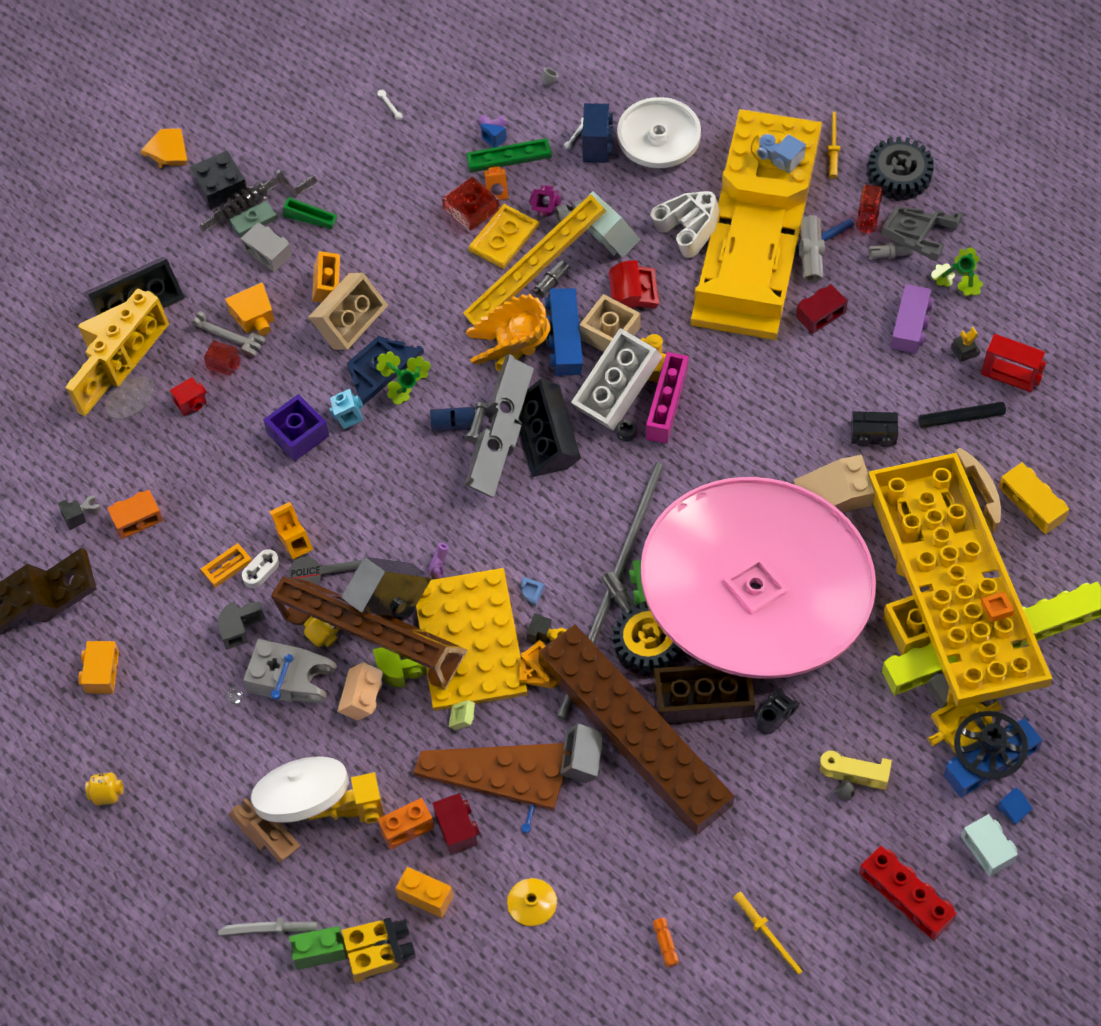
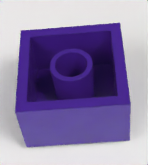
M299 394L263 419L267 434L294 462L329 437L327 422Z

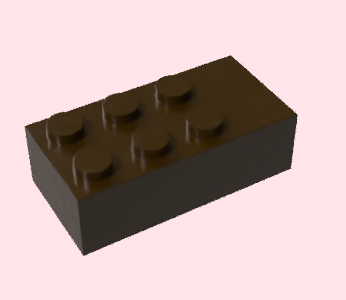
M708 665L654 668L652 684L655 709L667 723L753 717L756 704L751 677L726 673Z

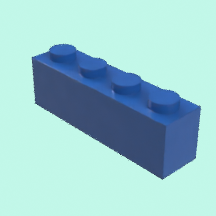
M576 288L550 289L549 296L545 297L544 300L545 310H549V316L546 317L549 320L551 335H548V348H552V354L549 357L550 367H554V375L581 374L583 359Z
M1023 718L1017 723L1022 727L1027 737L1028 757L1040 749L1043 740L1029 722ZM1009 723L1004 729L1007 732L1014 727ZM1019 733L1007 739L1013 745L1022 746ZM981 749L965 753L964 756L970 764L976 759ZM1005 749L1008 757L1016 764L1021 753ZM986 754L977 767L978 769L990 772V755ZM999 754L996 758L997 772L1009 769ZM957 756L946 763L943 775L960 798L991 780L971 773L960 763Z

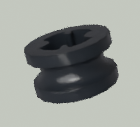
M628 419L620 421L617 424V437L625 442L633 440L637 434L636 424ZM623 428L630 430V433L623 431Z

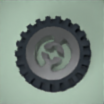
M892 137L888 138L887 144L884 140L881 141L879 146L876 145L869 156L867 165L869 184L872 183L874 190L879 188L878 194L881 196L884 192H887L886 198L889 199L892 194L895 195V200H900V195H903L904 200H909L910 194L912 198H916L918 193L920 195L923 194L931 183L934 171V159L931 157L929 150L925 152L926 146L922 144L918 148L919 141L914 140L913 144H910V138L907 137L905 142H901V137H896V142L893 141Z

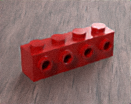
M880 845L861 864L859 874L933 941L954 922L957 912H955L953 905L949 901L942 900L937 896L934 888L930 884L923 883L918 879L915 871L911 867L904 866L899 862L896 854L890 849L886 850Z

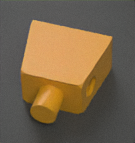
M263 283L225 299L228 312L246 333L257 329L258 333L264 336L271 331L269 323L274 322V316Z

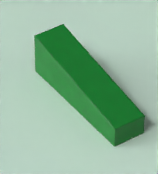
M289 197L283 206L284 217L332 229L337 220L336 214Z

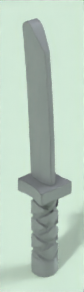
M277 918V922L227 925L218 931V935L231 936L256 933L284 935L286 931H317L319 926L318 922H284L283 918Z

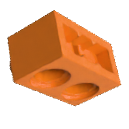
M422 798L377 819L379 829L390 850L434 829L433 818Z

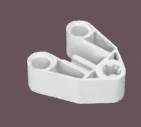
M709 191L682 194L657 205L651 211L654 226L659 232H668L680 223L683 225L684 229L679 232L676 241L681 254L687 258L694 257L715 231L719 216V206L714 193Z

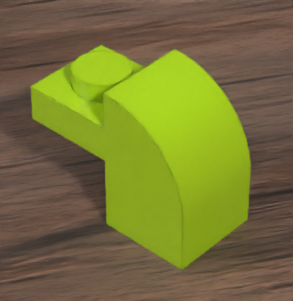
M382 647L373 649L377 669L383 673L381 679L390 686L406 687L404 678L416 679L421 677L422 674L427 673L426 666L410 659L400 660L398 654Z

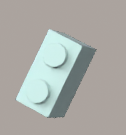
M989 814L968 825L963 830L961 838L989 877L1014 864L1018 855L1016 846L1011 840L1006 839L999 822L993 820Z

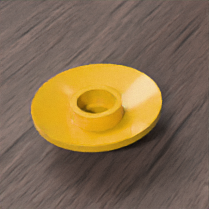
M530 878L522 880L513 886L508 894L507 907L512 918L518 923L525 926H539L547 922L555 913L557 898L553 888L548 883L540 879ZM530 896L536 897V901L528 902L527 898Z

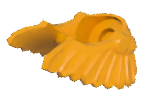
M522 294L519 298L513 296L510 302L505 301L502 306L495 307L494 311L488 312L487 317H481L480 322L474 323V327L466 331V335L469 338L487 340L497 338L498 345L470 359L471 363L481 364L489 360H497L507 354L523 353L529 356L534 354L535 348L541 345L550 331V323L546 317L545 307L538 297L534 298L531 294L527 296Z

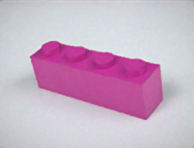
M671 352L666 353L646 424V440L668 444L688 372L689 356Z

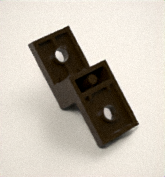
M78 549L47 571L27 563L0 581V605L2 604L0 608V633L26 616L46 623L97 590L87 550Z

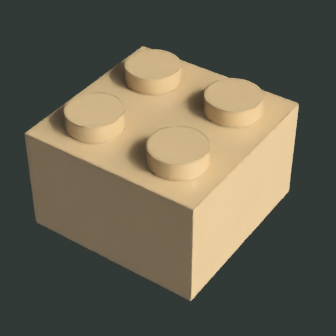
M603 294L580 323V338L587 344L605 352L620 328L635 336L640 329V313Z

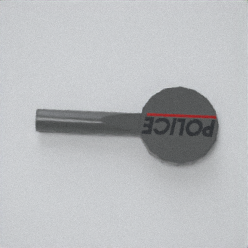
M301 557L292 563L289 576L317 584L321 575L357 570L362 560L320 566L311 557Z

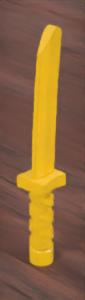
M832 112V146H828V155H830L829 177L831 179L838 177L837 158L840 151V146H836V112Z
M741 891L738 892L733 898L754 924L753 929L755 931L761 929L798 975L801 974L802 970L767 928L766 923L768 920L766 917L761 918Z

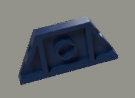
M378 336L349 360L347 367L363 405L397 377L396 373H391L390 376L385 377L381 374V371L377 370L376 365L379 363L377 358L380 354L393 352L394 356H398L401 360L397 366L398 369L404 370L408 367V359H416L418 356L424 354V349L421 346L416 348L405 346V342L391 341L388 338Z

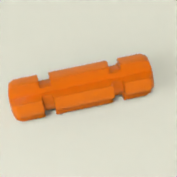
M659 918L654 920L653 927L655 933H657L656 937L661 953L664 955L665 966L673 967L678 965V956L675 952L670 931L667 930L668 924L666 919Z

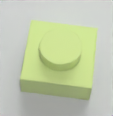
M466 700L452 705L449 727L458 730L471 726L474 718L475 703Z

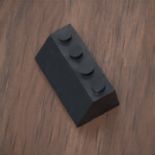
M165 257L158 258L84 292L96 316L127 302L137 288L153 293L159 298L162 308L185 298Z
M539 379L527 389L518 418L522 422L520 436L533 477L567 470L581 459L560 385Z

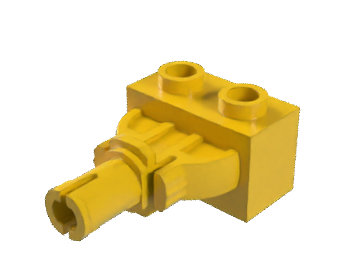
M375 772L351 777L353 789L346 791L328 809L309 817V821L331 816L334 820H337L338 817L359 816L361 823L371 824L378 822L377 819L384 816Z

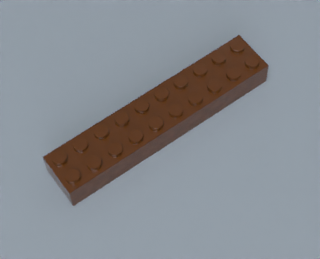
M576 624L539 651L540 666L592 723L603 732V735L696 836L733 806L735 795Z

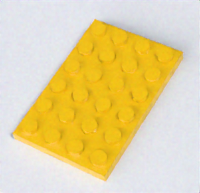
M504 568L431 580L416 605L420 629L467 649L465 657L445 691L433 686L429 681L433 711L450 709L452 705L466 700L479 704L526 696V683L519 682L521 656Z

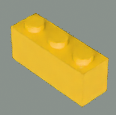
M1023 462L1001 477L998 488L1045 535L1066 520L1069 512L1067 504L1062 499H1059L1052 492L1051 488L1046 483H1043L1036 476L1035 472Z

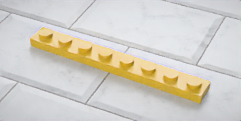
M590 194L463 312L464 315L474 325V323L480 322L481 317H487L488 312L494 311L495 307L502 306L505 301L509 302L513 296L515 297L606 212L605 208Z

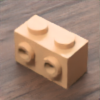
M365 662L350 668L337 712L354 720H360L371 715L376 709L377 703L375 700L382 686V671Z

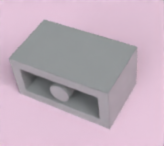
M259 222L241 237L243 250L273 272L292 256L290 243L284 237L280 238L270 227H264Z

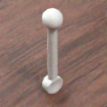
M379 90L378 97L383 98L395 114V119L401 120L402 114L397 112L388 100L385 90Z
M583 118L581 119V125L569 142L564 144L565 149L569 150L572 148V143L583 129Z

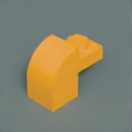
M290 502L269 511L276 533L292 559L313 550L306 530L301 526Z

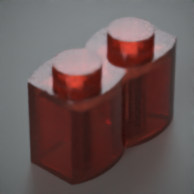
M866 184L863 186L856 221L857 230L864 233H874L876 231L883 194L880 186Z

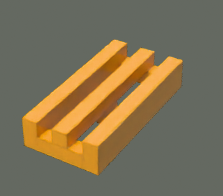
M237 543L202 567L201 572L212 583L213 587L216 588L248 566L252 559ZM238 552L240 553L238 556H236L235 558H233L231 561H227L226 563H224V564L222 565V567H220L218 570H216L215 572H213L212 574H210V572H211L213 569H215L216 567H218L219 565H221L223 562H225L226 560H228L229 558H231L232 556H234L236 553H238Z

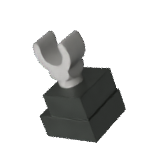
M94 495L89 496L82 505H79L77 500L68 503L67 499L58 502L60 512L69 530L86 523L84 513L95 514L101 510L99 504L91 506L92 503L96 502Z

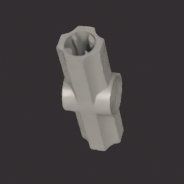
M809 215L801 219L802 239L799 244V256L803 260V279L807 280V282H816L823 278L822 258L825 253V242L821 240V219L815 215Z

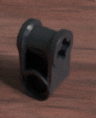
M777 689L759 710L757 718L758 730L763 734L774 733L795 713L800 703L797 700L793 701L785 695L783 689ZM763 718H771L773 721L768 722Z

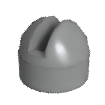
M544 68L541 80L545 85H552L556 82L559 74L551 68Z

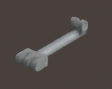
M198 311L196 314L197 318L192 320V325L242 345V353L253 358L257 355L255 350L259 351L261 349L260 344H264L266 341L264 337L253 332L246 338L206 322V315L202 311Z

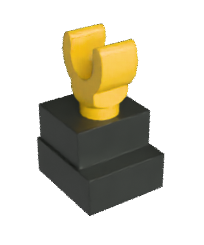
M971 327L970 332L967 334L961 331L960 336L954 338L951 344V349L960 363L980 355L981 350L974 341L978 336L974 327Z
M534 613L527 631L526 642L535 644L537 640L546 642L547 638L553 641L567 629H551L552 619Z

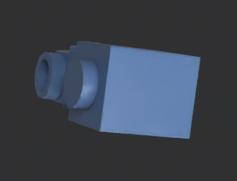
M765 134L760 138L757 155L763 160L768 158L773 161L772 164L777 168L791 173L805 157L806 144L789 134L780 144H776L773 135Z

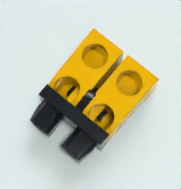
M391 917L383 919L384 921H376L341 930L355 983L378 973L404 967L403 962L416 957L412 942L399 945L397 941L398 938L409 936L406 920L392 922Z

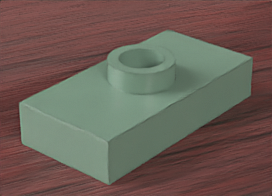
M264 201L229 220L241 238L258 222L265 226L277 220V215L268 202Z

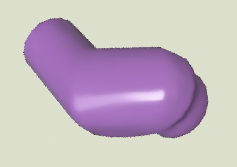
M483 115L479 118L478 124L486 123L504 127L507 125V120L499 116L496 120L491 121Z
M438 543L428 568L429 574L435 578H441L444 575L442 565L449 546L445 543Z

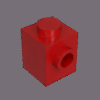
M193 377L170 389L173 402L184 416L193 411L200 410L207 403L205 398L207 394L206 389L201 382L197 384Z

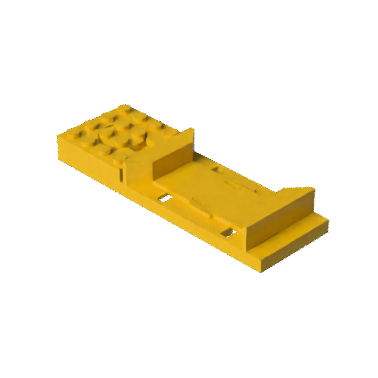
M739 109L725 171H723L722 190L718 202L719 216L715 231L710 236L699 286L695 288L691 326L777 340L801 229V219L804 215L820 141L822 122ZM771 134L775 137V143L780 144L789 134L806 144L805 157L791 173L781 170L772 164L773 161L768 158L763 160L757 155L761 136ZM720 218L731 219V225L719 223ZM782 228L795 230L794 235L783 234L781 230ZM773 291L782 292L781 297H777Z
M957 453L869 471L868 475L875 493L873 505L894 559L897 560L896 572L908 581L948 683V705L956 704L957 707L1051 686L1052 676ZM997 571L999 577L984 578L983 573ZM928 586L931 592L922 594L920 587ZM1005 592L1014 609V614L1011 617L990 622L981 605V600L984 597ZM1027 641L1028 646L1017 649L1013 648V642ZM956 655L958 662L949 664L947 657Z

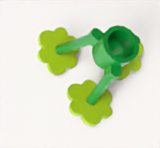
M972 247L966 250L960 249L959 255L954 259L955 264L952 266L949 264L936 265L935 270L931 273V278L936 281L938 286L950 287L953 283L952 279L955 277L953 271H957L958 274L963 276L962 281L958 283V290L963 292L965 296H978L981 292L980 288L983 287V282L979 281L978 275L973 272L977 268L976 263L980 260L979 256L976 255V250Z
M391 351L387 352V354H380L377 358L379 363L376 365L377 370L381 371V374L385 377L390 376L391 373L397 374V381H391L387 385L389 390L387 397L392 399L396 405L409 400L408 394L411 392V387L421 378H427L428 371L431 368L430 362L424 361L422 356H418L416 359L409 358L407 361L408 368L400 370L397 366L401 360L398 356H394V353Z

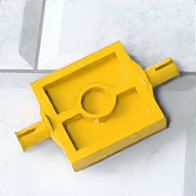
M998 701L987 707L980 702L957 707L956 704L947 705L931 714V719L939 732L928 737L927 740L932 747L945 741L956 754L954 738L960 723L971 714L980 711H1001L1002 706L1001 704L999 705ZM981 717L985 725L993 723L992 717ZM975 720L965 727V729L971 732H981ZM961 734L960 746L971 745L977 740Z

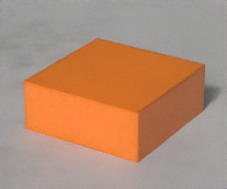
M1005 592L984 597L981 600V605L990 622L1008 618L1014 614V609Z

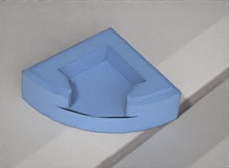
M523 577L521 582L523 596L525 599H528L527 601L530 604L537 606L545 584Z

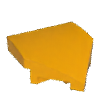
M160 129L143 147L140 153L145 157L147 155L158 163L160 168L164 164L185 166L187 157L182 129Z
M541 640L524 653H521L519 682L553 689L558 684L539 664V651L545 647Z

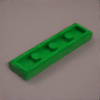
M548 138L468 152L466 157L470 173L488 170L491 167H505L552 158Z

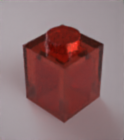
M215 340L212 341L204 356L207 369L228 376L232 375L234 369H238L241 362L237 347Z

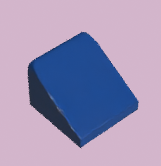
M482 123L481 137L493 148L499 147L507 140L506 128Z
M1017 787L1008 793L998 805V809L1015 825L1033 810L1030 803Z

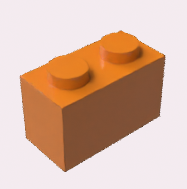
M150 490L139 492L133 497L124 501H118L107 508L121 540L163 522L160 510Z

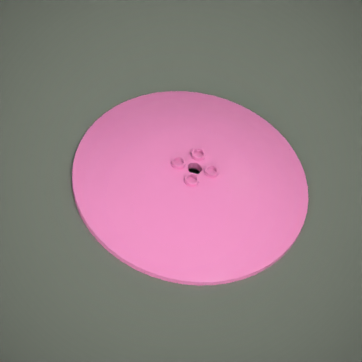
M760 477L728 478L702 485L687 492L667 507L656 520L645 541L642 553L641 584L644 597L650 612L663 632L678 647L698 661L712 668L738 676L759 679L784 678L804 674L828 664L843 654L859 637L868 622L874 604L876 591L874 565L867 545L856 527L839 509L824 498L800 486L780 480ZM758 583L762 588L753 589L750 587V584Z

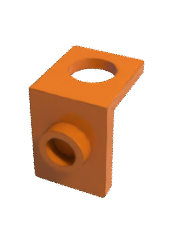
M491 167L485 170L487 200L508 199L505 169ZM492 185H502L503 192L500 195L492 194Z

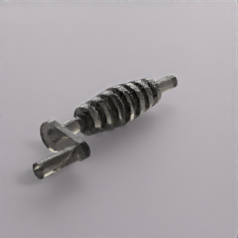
M280 170L274 171L275 176L264 184L257 182L254 184V187H247V191L242 189L239 191V194L234 193L232 198L229 197L226 200V204L222 203L219 206L220 210L216 208L213 211V216L201 223L199 227L205 232L217 223L221 225L226 224L225 218L230 222L229 219L234 218L233 214L235 216L240 215L241 211L246 212L249 210L248 207L252 208L255 206V203L259 204L261 198L265 199L268 196L267 191L279 183L293 198H296L300 193L316 184L317 179L312 175L293 188Z

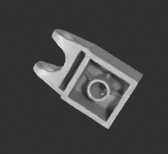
M261 639L257 640L243 680L248 693L272 698L271 692L277 686L285 663L284 656L291 654L293 661L289 663L280 689L281 697L279 700L310 703L326 701V692L310 682L317 675L334 673L337 667L336 663L327 657L302 648Z

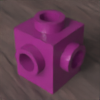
M541 185L540 188L533 189L530 195L531 210L538 211V215L550 216L551 213L555 212V207L561 205L559 191L553 190V186ZM546 196H549V204L544 202Z

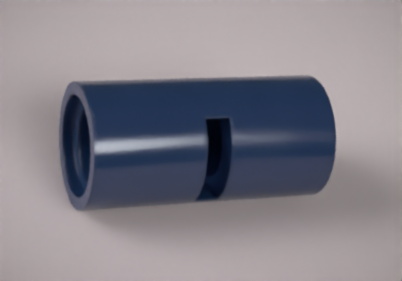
M474 407L430 409L431 431L471 429L475 416Z

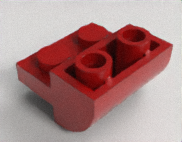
M628 260L620 262L610 269L608 274L612 299L633 310L636 306L657 308L659 298L655 268L638 266V260Z

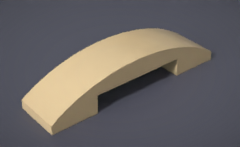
M961 448L956 449L955 453H957L966 476H972L986 502L983 516L992 534H995L1000 523L1001 506L993 480L985 468L972 455Z

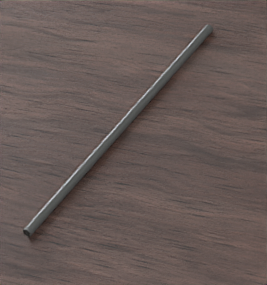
M656 462L614 568L613 572L619 581L664 465L660 462ZM608 588L605 591L588 638L594 645L612 602V595ZM565 694L557 718L566 720L573 703L567 694Z

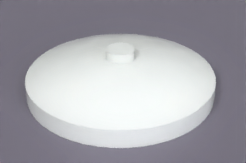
M655 97L636 102L622 114L618 122L617 138L621 150L632 161L650 168H668L683 163L695 153L701 139V126L698 117L687 105L674 99Z
M329 757L302 758L279 766L265 775L254 787L251 801L256 814L262 819L271 822L298 821L317 815L334 805L346 792L349 778L344 765L336 759Z

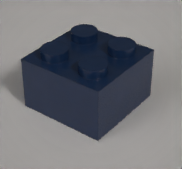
M584 103L582 129L583 162L608 163V155H612L613 126L609 125H613V112H609V104Z

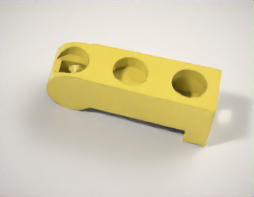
M827 751L821 756L820 770L825 776L843 781L849 779L852 783L886 790L892 760L882 758L881 764L841 757L835 751Z

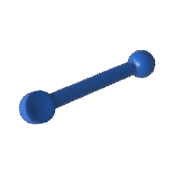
M291 654L284 656L285 663L277 686L271 692V697L274 700H278L281 697L280 689L289 663L293 661Z
M533 804L530 805L525 824L521 826V830L524 833L531 831L530 823L535 808Z

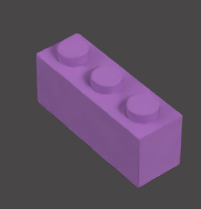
M905 284L892 337L891 349L917 354L918 346L923 347L925 334L922 333V329H927L930 316H927L926 312L931 311L934 300L930 298L931 289Z

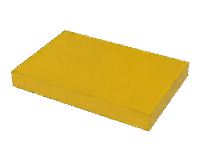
M503 204L469 245L468 250L505 269L539 227V221Z

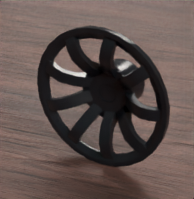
M980 711L971 714L960 723L955 733L954 749L960 763L971 773L982 778L1001 779L1014 774L1024 764L1028 754V741L1024 730L1013 718L997 711ZM989 716L996 717L994 723L985 725L981 717ZM1003 719L1010 723L1014 728L1006 732L1000 725L1001 720ZM975 720L981 732H971L965 729V727ZM1019 733L1022 746L1013 745L1007 739ZM961 734L977 740L971 745L960 746ZM980 748V753L973 763L970 764L963 753H969ZM1005 749L1021 753L1016 764L1008 757ZM986 754L990 755V772L977 768ZM998 754L1009 769L997 772L996 758Z

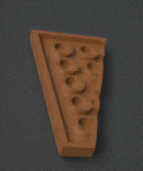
M565 743L423 750L420 752L414 776L529 805L533 804L537 807L554 811L565 777L560 775L563 755H571V753L564 751Z

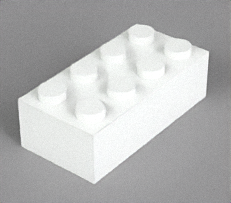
M620 328L571 403L580 412L614 431L660 362L662 356L656 348Z

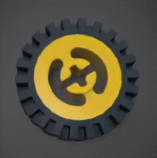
M644 602L639 603L640 609H636L633 605L630 607L631 613L625 610L622 613L623 619L618 617L616 621L617 626L613 628V643L618 660L623 662V666L626 669L630 666L631 672L635 674L637 670H640V675L646 676V671H650V675L653 676L654 668L675 667L674 662L679 664L682 660L681 655L684 656L686 652L678 647L667 635L664 642H661L660 635L665 633L655 621L649 608L645 607ZM637 635H639V643L634 642Z

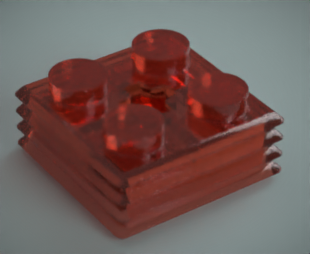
M470 177L443 197L442 205L443 209L468 231H471L500 209V199L476 178Z

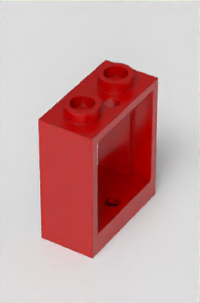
M994 333L986 351L981 375L1032 392L1034 386L1039 387L1043 377V371L1047 363L1043 361L1045 351ZM998 357H1001V358H1004V359H1006V360L1015 362V363H1017V364H1020V365L1029 367V368L1033 369V371H1032V370H1029V369H1026V368H1023V367H1021V366L1012 364V363H1010V362H1007V361L998 359Z

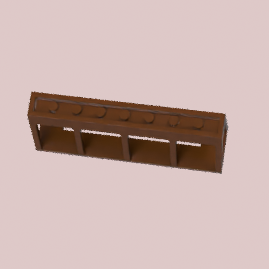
M282 576L271 594L275 605L285 621L294 625H303L310 617H313L430 668L428 672L430 683L444 691L467 653V649L389 615L362 613L341 598L342 595L308 580Z

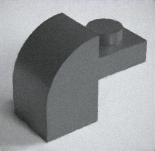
M234 601L223 608L218 617V627L226 650L248 643L244 626L265 620L260 601L247 603L238 609Z

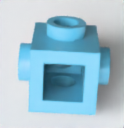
M350 389L330 398L332 407L329 408L334 420L339 421L343 429L364 420L361 412L363 403L358 395L354 396Z

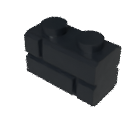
M852 411L851 444H857L861 447L870 444H879L882 447L897 445L898 412Z

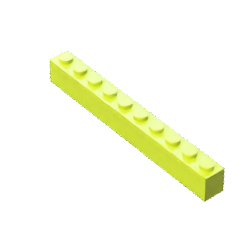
M1098 581L1092 584H1082L1071 592L1063 591L1050 600L1042 599L1034 606L1022 607L1036 641L1100 618L1101 586ZM1026 640L1013 642L1012 645L1014 649L1027 646L1028 643ZM932 642L922 648H912L904 655L889 657L884 662L882 673L894 696L929 683L930 677L937 672L943 673ZM956 655L947 657L949 664L958 662Z

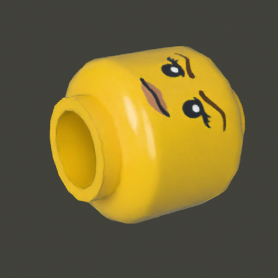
M109 772L91 776L90 780L86 782L85 790L87 799L92 801L94 805L101 806L115 804L119 800L120 794H123L124 787L122 780H118L114 773Z

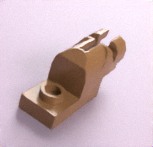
M247 798L242 801L243 804L241 806L237 804L228 814L232 821L240 826L241 831L249 837L260 851L267 848L280 864L300 848V844L280 822H271L259 817L254 810L252 802Z

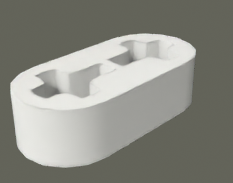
M263 550L243 570L242 579L246 587L258 588L278 568L279 559L275 551ZM272 558V563L267 562L265 564L264 559L270 560ZM249 575H257L256 580L254 578L249 580Z

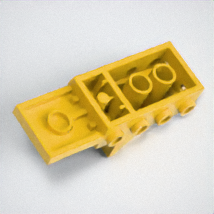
M137 288L127 302L82 322L78 326L88 347L85 351L88 360L65 388L79 414L86 416L111 384L119 387L169 326L159 298L153 293Z

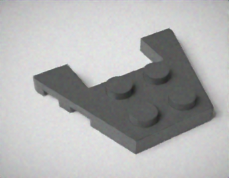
M895 207L882 227L881 235L933 261H938L943 252L944 244L925 240L934 224L956 230L962 221L963 213L955 212L954 216L944 215V211L936 210L934 214L923 213V209Z

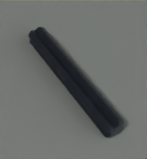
M996 402L921 414L918 416V423L921 428L1004 415L1006 413V406L1004 402Z

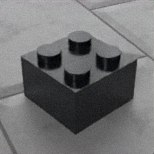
M228 150L189 167L192 180L210 211L248 194L245 178Z

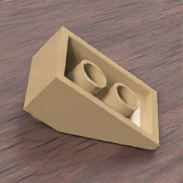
M862 455L836 460L794 480L795 485L824 498L841 512L871 507L873 504L875 493Z

